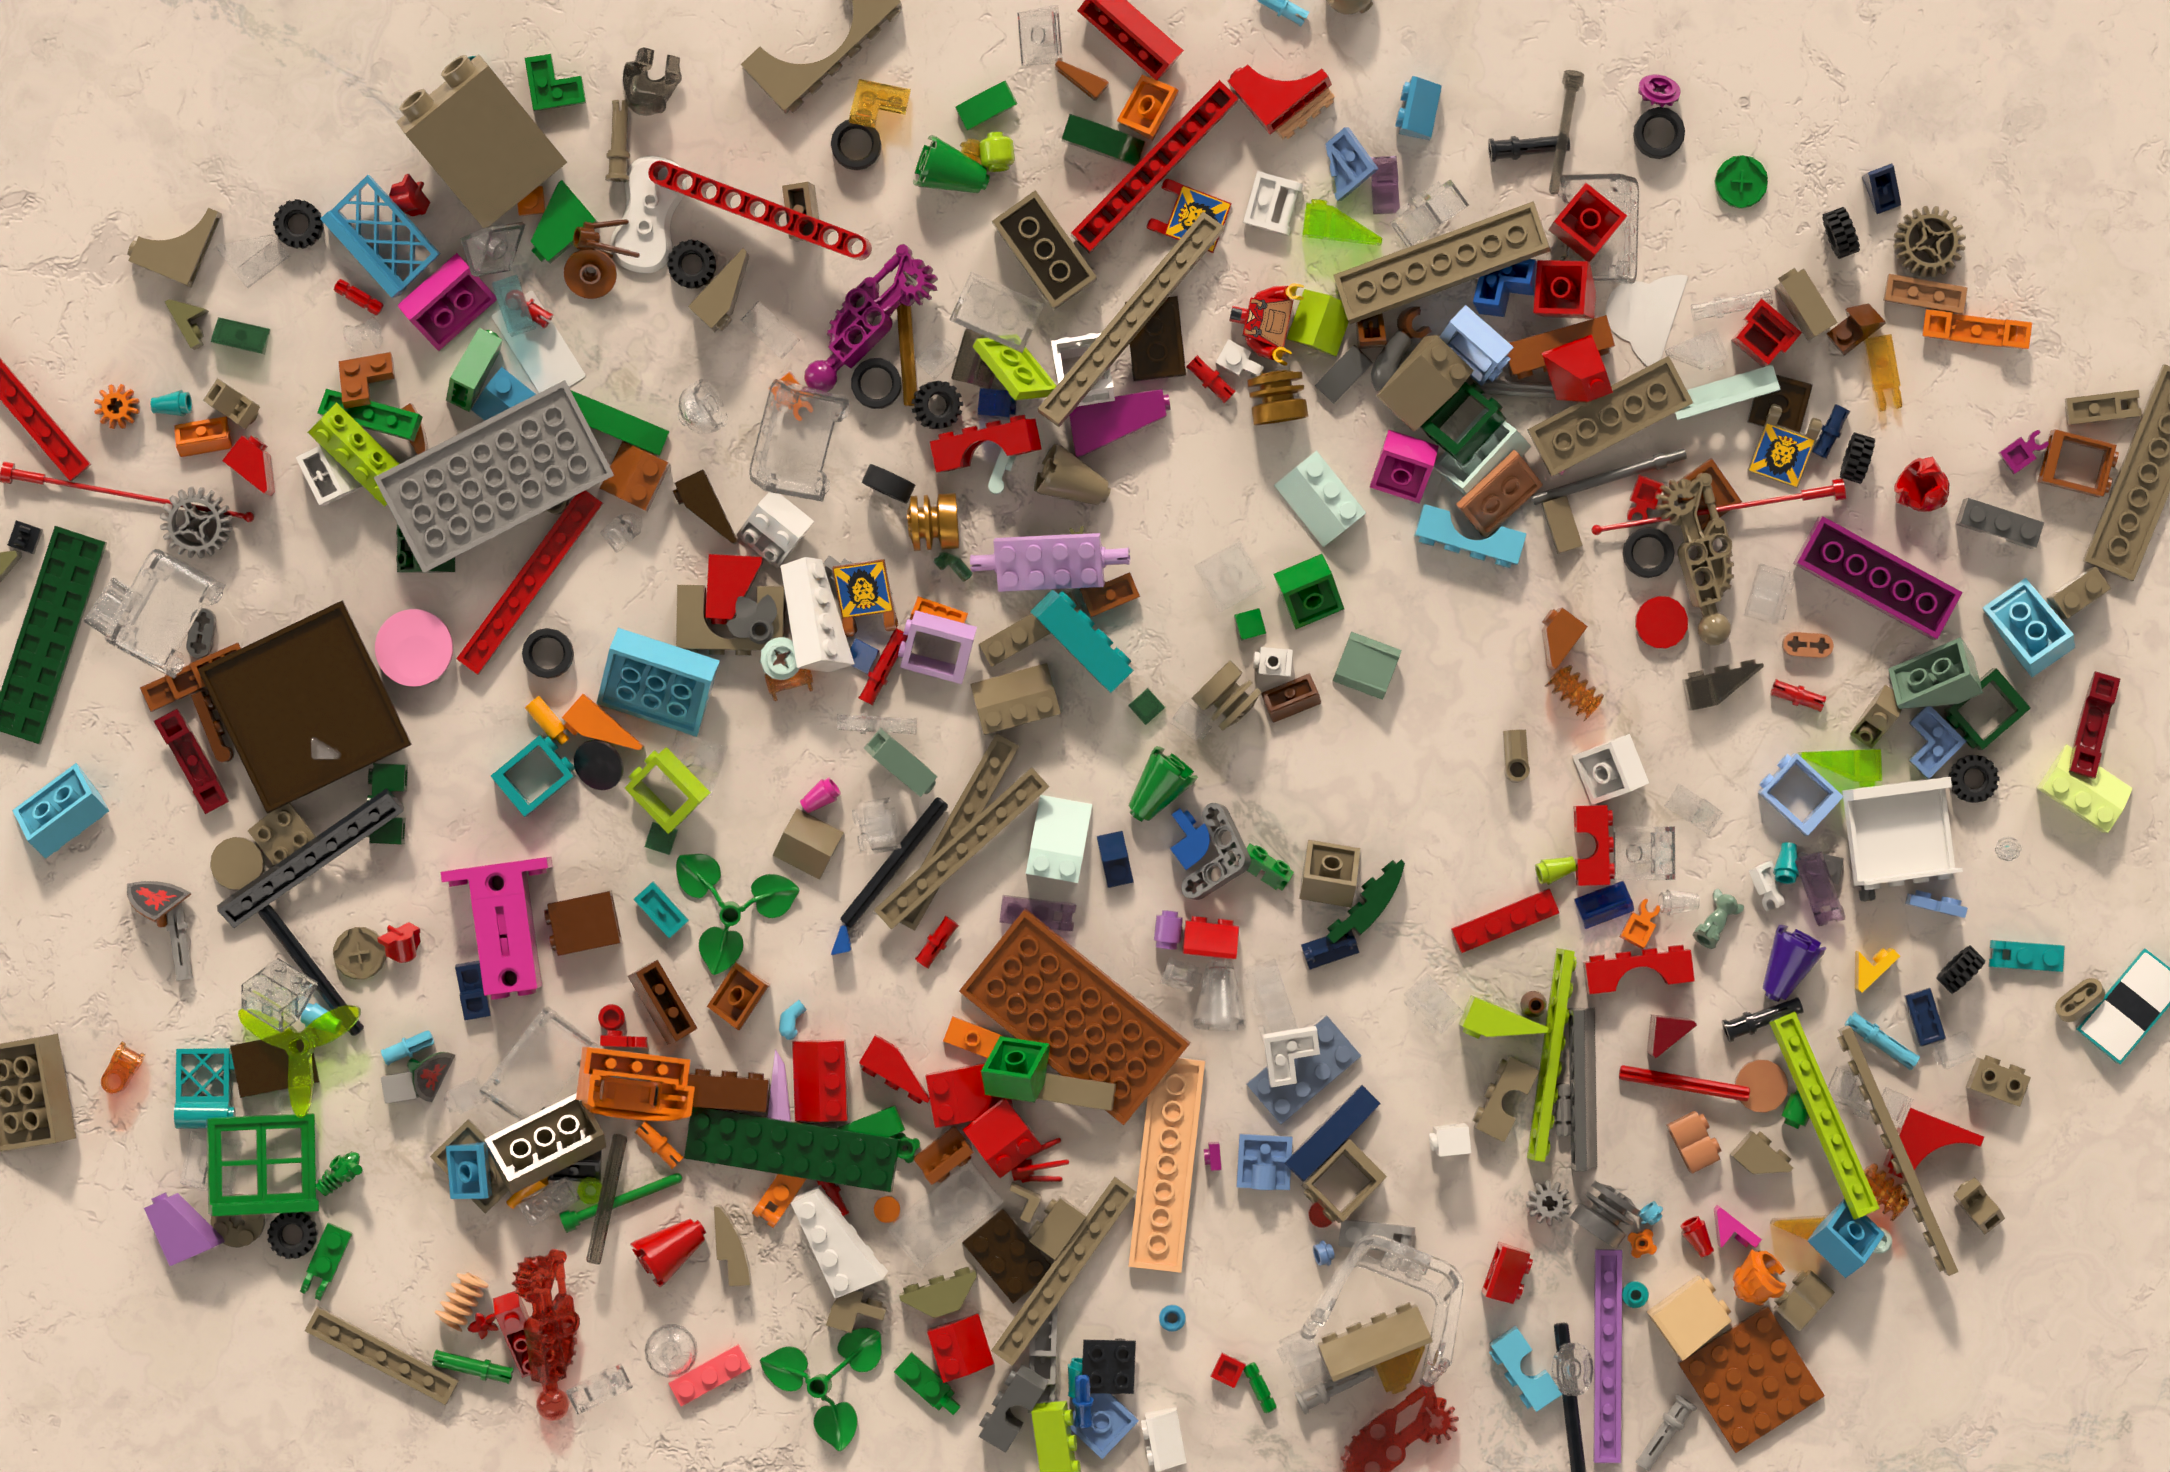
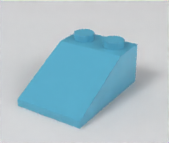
M2026 578L1982 607L2015 658L2031 677H2034L2075 648L2074 634Z

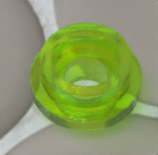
M596 1178L583 1179L577 1188L579 1199L586 1204L599 1202L604 1194L603 1185ZM588 1186H592L596 1192L589 1195L585 1189Z

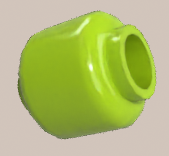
M991 132L987 134V138L979 143L981 165L988 168L989 172H1002L1010 169L1009 166L1015 161L1013 140L1010 137L1003 136V132Z

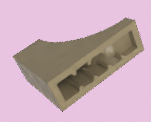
M208 208L203 218L194 228L173 239L150 240L138 236L137 241L133 240L127 253L130 256L128 261L192 288L222 214Z

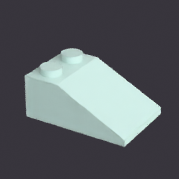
M1040 795L1026 874L1078 883L1092 804Z

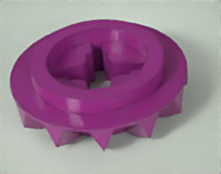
M1653 74L1645 76L1639 82L1638 94L1642 95L1643 101H1650L1651 106L1654 104H1659L1662 108L1665 104L1673 106L1674 102L1679 100L1680 87L1669 77Z

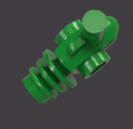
M351 1151L343 1157L340 1155L336 1156L329 1165L331 1171L326 1169L322 1179H319L315 1185L318 1191L324 1196H328L330 1193H333V1190L342 1187L344 1181L350 1182L356 1175H360L363 1169L359 1165V1153Z

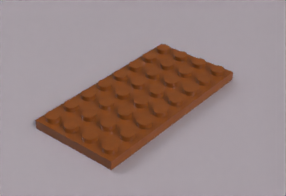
M1026 908L959 990L961 994L1015 1038L1048 1043L1050 1051L1047 1064L1062 1076L1117 1084L1113 1110L1105 1111L1122 1125L1126 1124L1190 1045L1186 1038Z

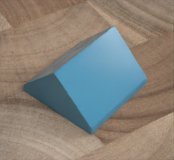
M486 1142L446 1146L450 1199H485L492 1196L489 1154Z

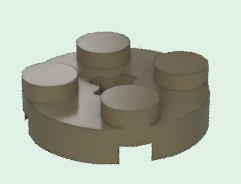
M264 1214L242 1215L241 1219L245 1220V1224L239 1225L238 1228L234 1227V1223L231 1221V1217H236V1215L211 1216V1226L223 1237L225 1241L223 1244L235 1248L250 1245L260 1237L265 1226Z

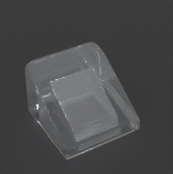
M316 738L311 739L313 759H339L341 757L339 751Z

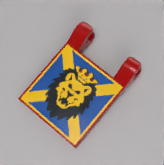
M1167 178L1163 181L1161 188L1178 195L1168 224L1151 218L1147 223V229L1180 240L1202 212H1205L1224 226L1232 203ZM1218 239L1208 249V252L1214 253Z

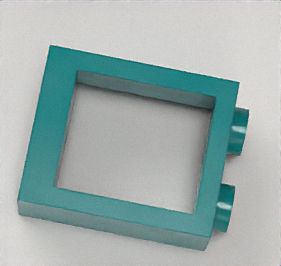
M539 735L491 775L492 779L524 817L531 814L576 776L572 772L575 769L574 765L566 756L561 759L556 753L558 746L549 736L544 738L542 735ZM540 746L564 776L533 802L529 803L505 773Z

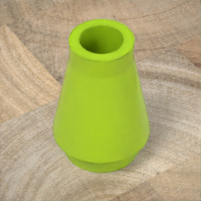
M1572 856L1542 859L1540 863L1535 864L1536 875L1541 884L1547 883L1550 885L1577 870Z

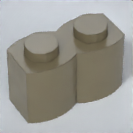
M1802 1270L1793 1279L1792 1283L1795 1285L1789 1292L1784 1291L1780 1298L1774 1300L1777 1305L1773 1309L1797 1331H1800L1835 1293L1811 1270H1808L1806 1273Z

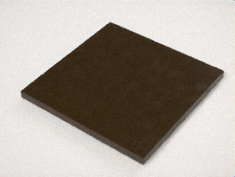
M343 600L198 669L267 814L412 745Z

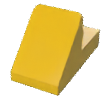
M1882 948L1874 955L1872 959L1875 962L1871 964L1859 951H1855V989L1863 993L1900 955L1893 948H1888L1887 950Z

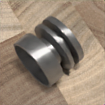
M1594 1181L1591 1186L1601 1192L1597 1198L1587 1191L1585 1195L1594 1204L1591 1208L1579 1204L1570 1218L1617 1249L1626 1236L1618 1227L1619 1223L1623 1222L1632 1226L1634 1222L1625 1217V1214L1629 1211L1638 1217L1642 1211L1636 1208L1631 1199L1610 1185Z

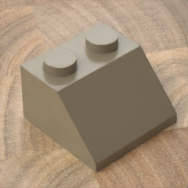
M1308 840L1299 899L1351 908L1357 885L1361 848Z

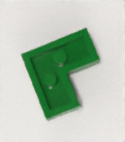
M551 54L525 58L533 111L586 103L582 76L556 80Z

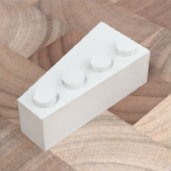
M804 557L781 565L797 668L833 672L854 665L822 560Z
M821 1185L803 1192L793 1199L791 1205L835 1299L880 1281L885 1277L888 1270L875 1258L874 1252L870 1247L866 1246L860 1239L855 1228L842 1216V1212L832 1199L828 1197Z

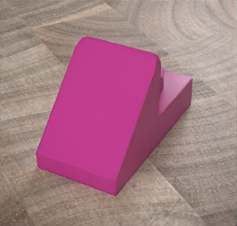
M1716 1205L1714 1216L1718 1246L1722 1248L1735 1232L1737 1234L1734 1238L1747 1248L1751 1244L1756 1248L1762 1239L1720 1206Z

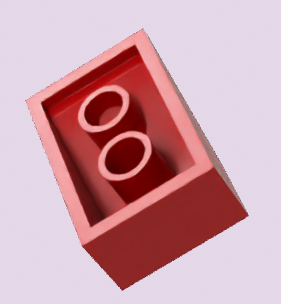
M985 1063L925 1075L935 1128L974 1121L1003 1099L1002 1097L985 1095L981 1074ZM1006 1098L1013 1107L1012 1099Z

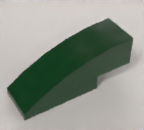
M1069 114L1061 139L1062 142L1132 166H1136L1139 163L1145 141L1072 114Z

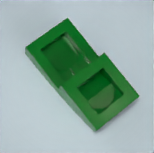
M1003 81L964 101L955 108L966 129L971 130L990 118L996 117L1016 106L1018 103L1007 82Z

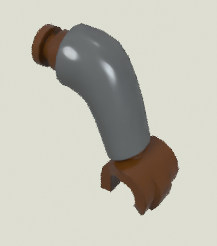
M1411 306L1399 314L1397 319L1399 331H1396L1375 360L1371 370V380L1376 391H1380L1399 368L1404 354L1412 343L1411 338H1422L1432 332L1429 326H1422L1416 331L1412 327L1413 319L1421 314L1420 306Z

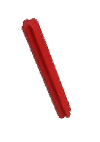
M1622 1065L1619 1070V1079L1745 1102L1749 1100L1750 1088L1746 1086Z

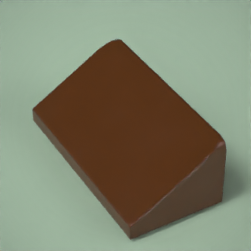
M1310 673L1261 693L1273 723L1321 704L1320 695Z

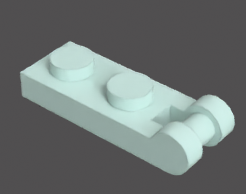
M1002 448L988 485L989 491L996 495L1004 490L1002 477L1005 470L1011 471L1016 457L1007 456Z

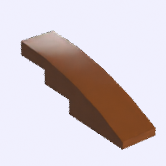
M239 643L194 661L181 669L140 687L150 712L206 688L198 669L241 649Z

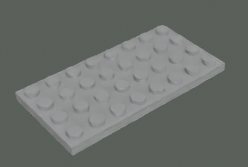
M564 380L373 478L422 572L425 573L614 476L569 386Z

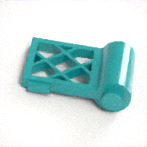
M230 1048L176 1049V1103L174 1106V1125L176 1129L207 1128L206 1118L236 1116L235 1107L230 1105V1070H235ZM203 1054H208L204 1059H202L199 1056ZM214 1054H224V1065L215 1072L206 1062ZM183 1055H194L200 1061L190 1073L183 1067ZM204 1065L213 1076L202 1086L193 1075ZM182 1071L187 1075L183 1080ZM223 1071L224 1080L219 1076ZM217 1078L224 1085V1096H212L206 1088ZM191 1079L200 1089L193 1096L182 1097V1086ZM202 1092H204L207 1096H199V1095H200Z

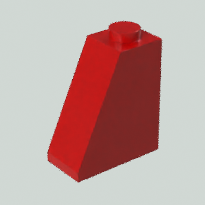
M709 554L705 618L711 619V624L727 625V620L735 618L737 598L739 596L746 597L763 564V557Z

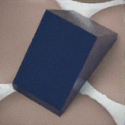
M1892 163L1867 172L1862 176L1876 214L1901 206L1895 169Z

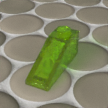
M1312 199L1311 203L1305 204L1302 237L1381 246L1382 237L1334 206L1327 205L1326 200Z
M1881 749L1798 752L1801 758L1811 764L1851 782H1859V787L1875 786V781H1882Z

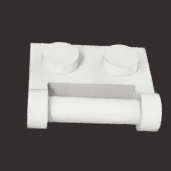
M1257 171L1243 223L1289 236L1291 216L1298 192H1301L1303 184ZM1280 187L1288 189L1279 223L1271 222Z

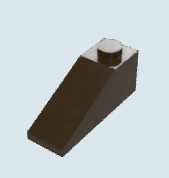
M702 469L674 483L677 489L673 490V493L679 505L684 503L686 508L732 544L739 543L705 470Z

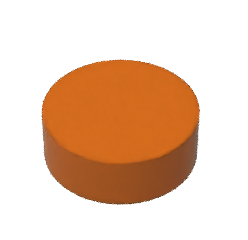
M892 1196L880 1197L874 1205V1214L881 1222H893L900 1214V1204Z

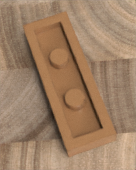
M1888 274L1883 301L1963 314L1968 287Z

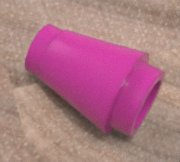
M828 777L825 780L821 779L800 800V803L807 813H811L837 801V797L841 795V792L835 782Z

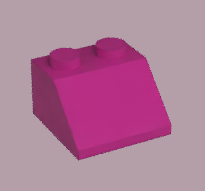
M1388 430L1369 487L1420 504L1434 467L1439 445Z

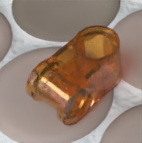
M122 1041L102 1075V1088L111 1094L124 1091L133 1075L141 1066L146 1054H139L126 1047V1043ZM112 1074H117L121 1079V1084L117 1089L111 1088L108 1084V1079Z

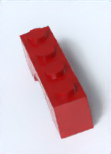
M1025 415L1010 417V423L1002 424L1001 420L985 423L986 428L978 430L977 426L963 428V434L955 436L954 431L938 434V440L930 441L936 473L970 467L975 450L986 441L998 444L1007 456L1042 450L1036 418L1026 419Z
M1684 945L1668 946V951L1658 952L1657 948L1642 949V955L1631 956V951L1615 953L1616 958L1605 959V954L1589 956V961L1583 962L1587 994L1616 991L1621 977L1636 967L1654 969L1668 985L1694 982L1691 950L1684 949Z

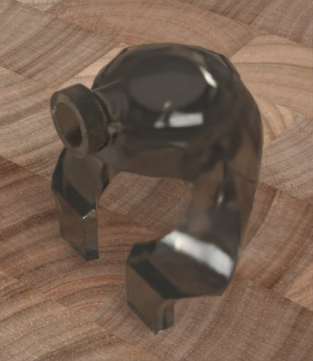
M643 47L638 49L634 61L625 63L622 89L627 106L638 115L650 116L665 111L666 103L677 85L681 82L682 75L679 66L680 57L667 55L665 75L658 80H651L647 75V70L652 68L654 50Z

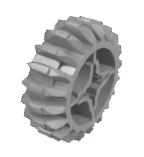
M189 487L188 496L183 489L179 490L178 497L172 495L169 498L172 505L166 503L163 506L164 510L168 513L160 515V519L168 521V523L160 525L161 530L169 531L163 536L164 540L172 538L174 541L171 542L169 547L172 549L179 545L178 554L180 555L187 549L188 558H192L195 551H197L199 558H203L205 550L212 556L215 553L214 547L221 550L223 548L221 541L227 542L229 540V536L224 532H231L233 528L231 525L225 524V522L233 519L232 516L223 514L229 510V506L225 505L221 508L219 504L223 501V498L219 497L216 501L213 500L212 497L215 494L213 490L205 496L204 487H200L197 494L194 487ZM191 502L201 503L211 511L201 512L195 505L192 506ZM183 505L186 521L177 527L176 514L179 507ZM194 517L200 520L206 518L199 525V528H197V525L195 527L193 525L187 527ZM216 518L217 530L214 537L210 540L207 535L209 533L207 523ZM192 533L202 543L189 541L182 535Z

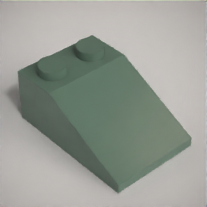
M1961 637L1888 669L1899 709L1959 704L1983 693L1974 656Z

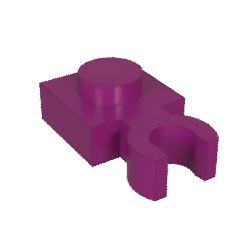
M2040 430L2032 432L2026 443L2022 437H2019L1998 452L2013 474H2016L2037 459L2033 451L2043 450L2049 445L2048 441L2041 445L2035 443V437L2041 433Z

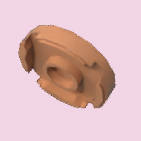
M1757 1059L1748 1062L1742 1067L1735 1078V1085L1750 1088L1749 1100L1740 1102L1754 1112H1769L1776 1109L1783 1103L1788 1093V1080L1785 1072L1777 1064L1769 1060Z

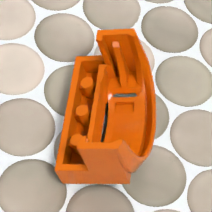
M582 1047L576 1100H582L584 1107L591 1113L614 1118L642 1121H676L690 1117L695 1090L694 1086H687L690 1059ZM611 1076L634 1078V1079H642V1080H649V1081H651V1082L639 1081V1080H631V1079H622V1078H614V1077H611ZM657 1085V1087L659 1088L657 1104L654 1106L655 1089Z

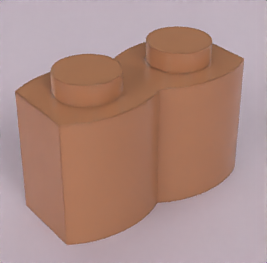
M1692 1111L1666 1124L1690 1173L1693 1174L1721 1160L1718 1153L1722 1152L1715 1137L1710 1139L1707 1133V1129L1710 1126L1704 1114L1698 1115L1696 1111Z

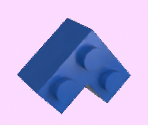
M1528 259L1479 277L1473 299L1478 313L1505 317L1510 293L1535 296L1536 259Z

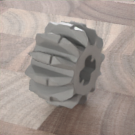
M1545 1180V1189L1539 1183H1536L1535 1187L1539 1192L1536 1194L1533 1191H1529L1528 1195L1535 1199L1526 1201L1527 1206H1535V1208L1530 1210L1529 1215L1532 1217L1539 1213L1537 1222L1540 1224L1546 1216V1222L1549 1226L1552 1225V1217L1554 1216L1559 1223L1563 1220L1559 1213L1562 1212L1566 1215L1570 1213L1563 1205H1570L1572 1201L1570 1199H1562L1569 1191L1563 1189L1558 1192L1561 1187L1559 1182H1556L1552 1189L1550 1180ZM1550 1196L1555 1201V1205H1551V1209H1547L1545 1205H1542L1543 1199L1546 1201L1545 1197Z

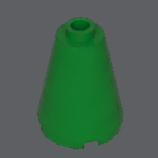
M930 135L928 137L932 142L930 146L924 145L915 169V174L919 175L918 181L913 179L915 186L979 193L981 189L985 190L990 179V175L987 174V168L937 136Z
M1156 746L1152 750L1128 805L1131 809L1130 814L1141 822L1144 819L1150 821L1194 784L1198 778L1197 775L1191 776L1194 772L1192 768L1172 753L1170 756L1164 755L1163 751L1165 749Z

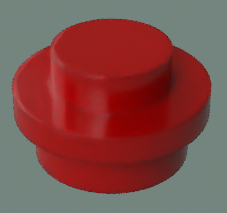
M609 1004L600 1010L598 1020L604 1029L617 1030L624 1024L625 1013L618 1005Z

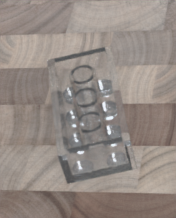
M969 1160L888 1225L887 1230L921 1270L1003 1203V1199L974 1163Z

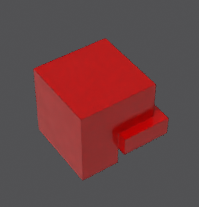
M1761 298L1743 320L1746 323L1731 341L1760 366L1766 367L1780 351L1785 353L1802 332Z

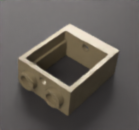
M1348 1139L1301 1186L1305 1189L1304 1195L1312 1203L1318 1202L1324 1208L1322 1213L1331 1222L1336 1220L1338 1223H1341L1387 1176ZM1344 1154L1370 1182L1339 1211L1313 1184Z

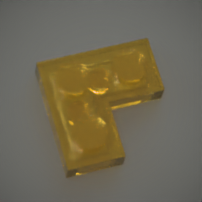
M859 79L849 116V123L875 128L879 110L906 115L911 89Z

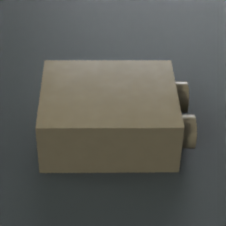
M478 54L470 61L466 55H462L444 68L441 76L445 82L431 94H428L425 89H420L411 94L401 104L399 110L404 116L396 122L485 230L563 167L567 161L484 59Z

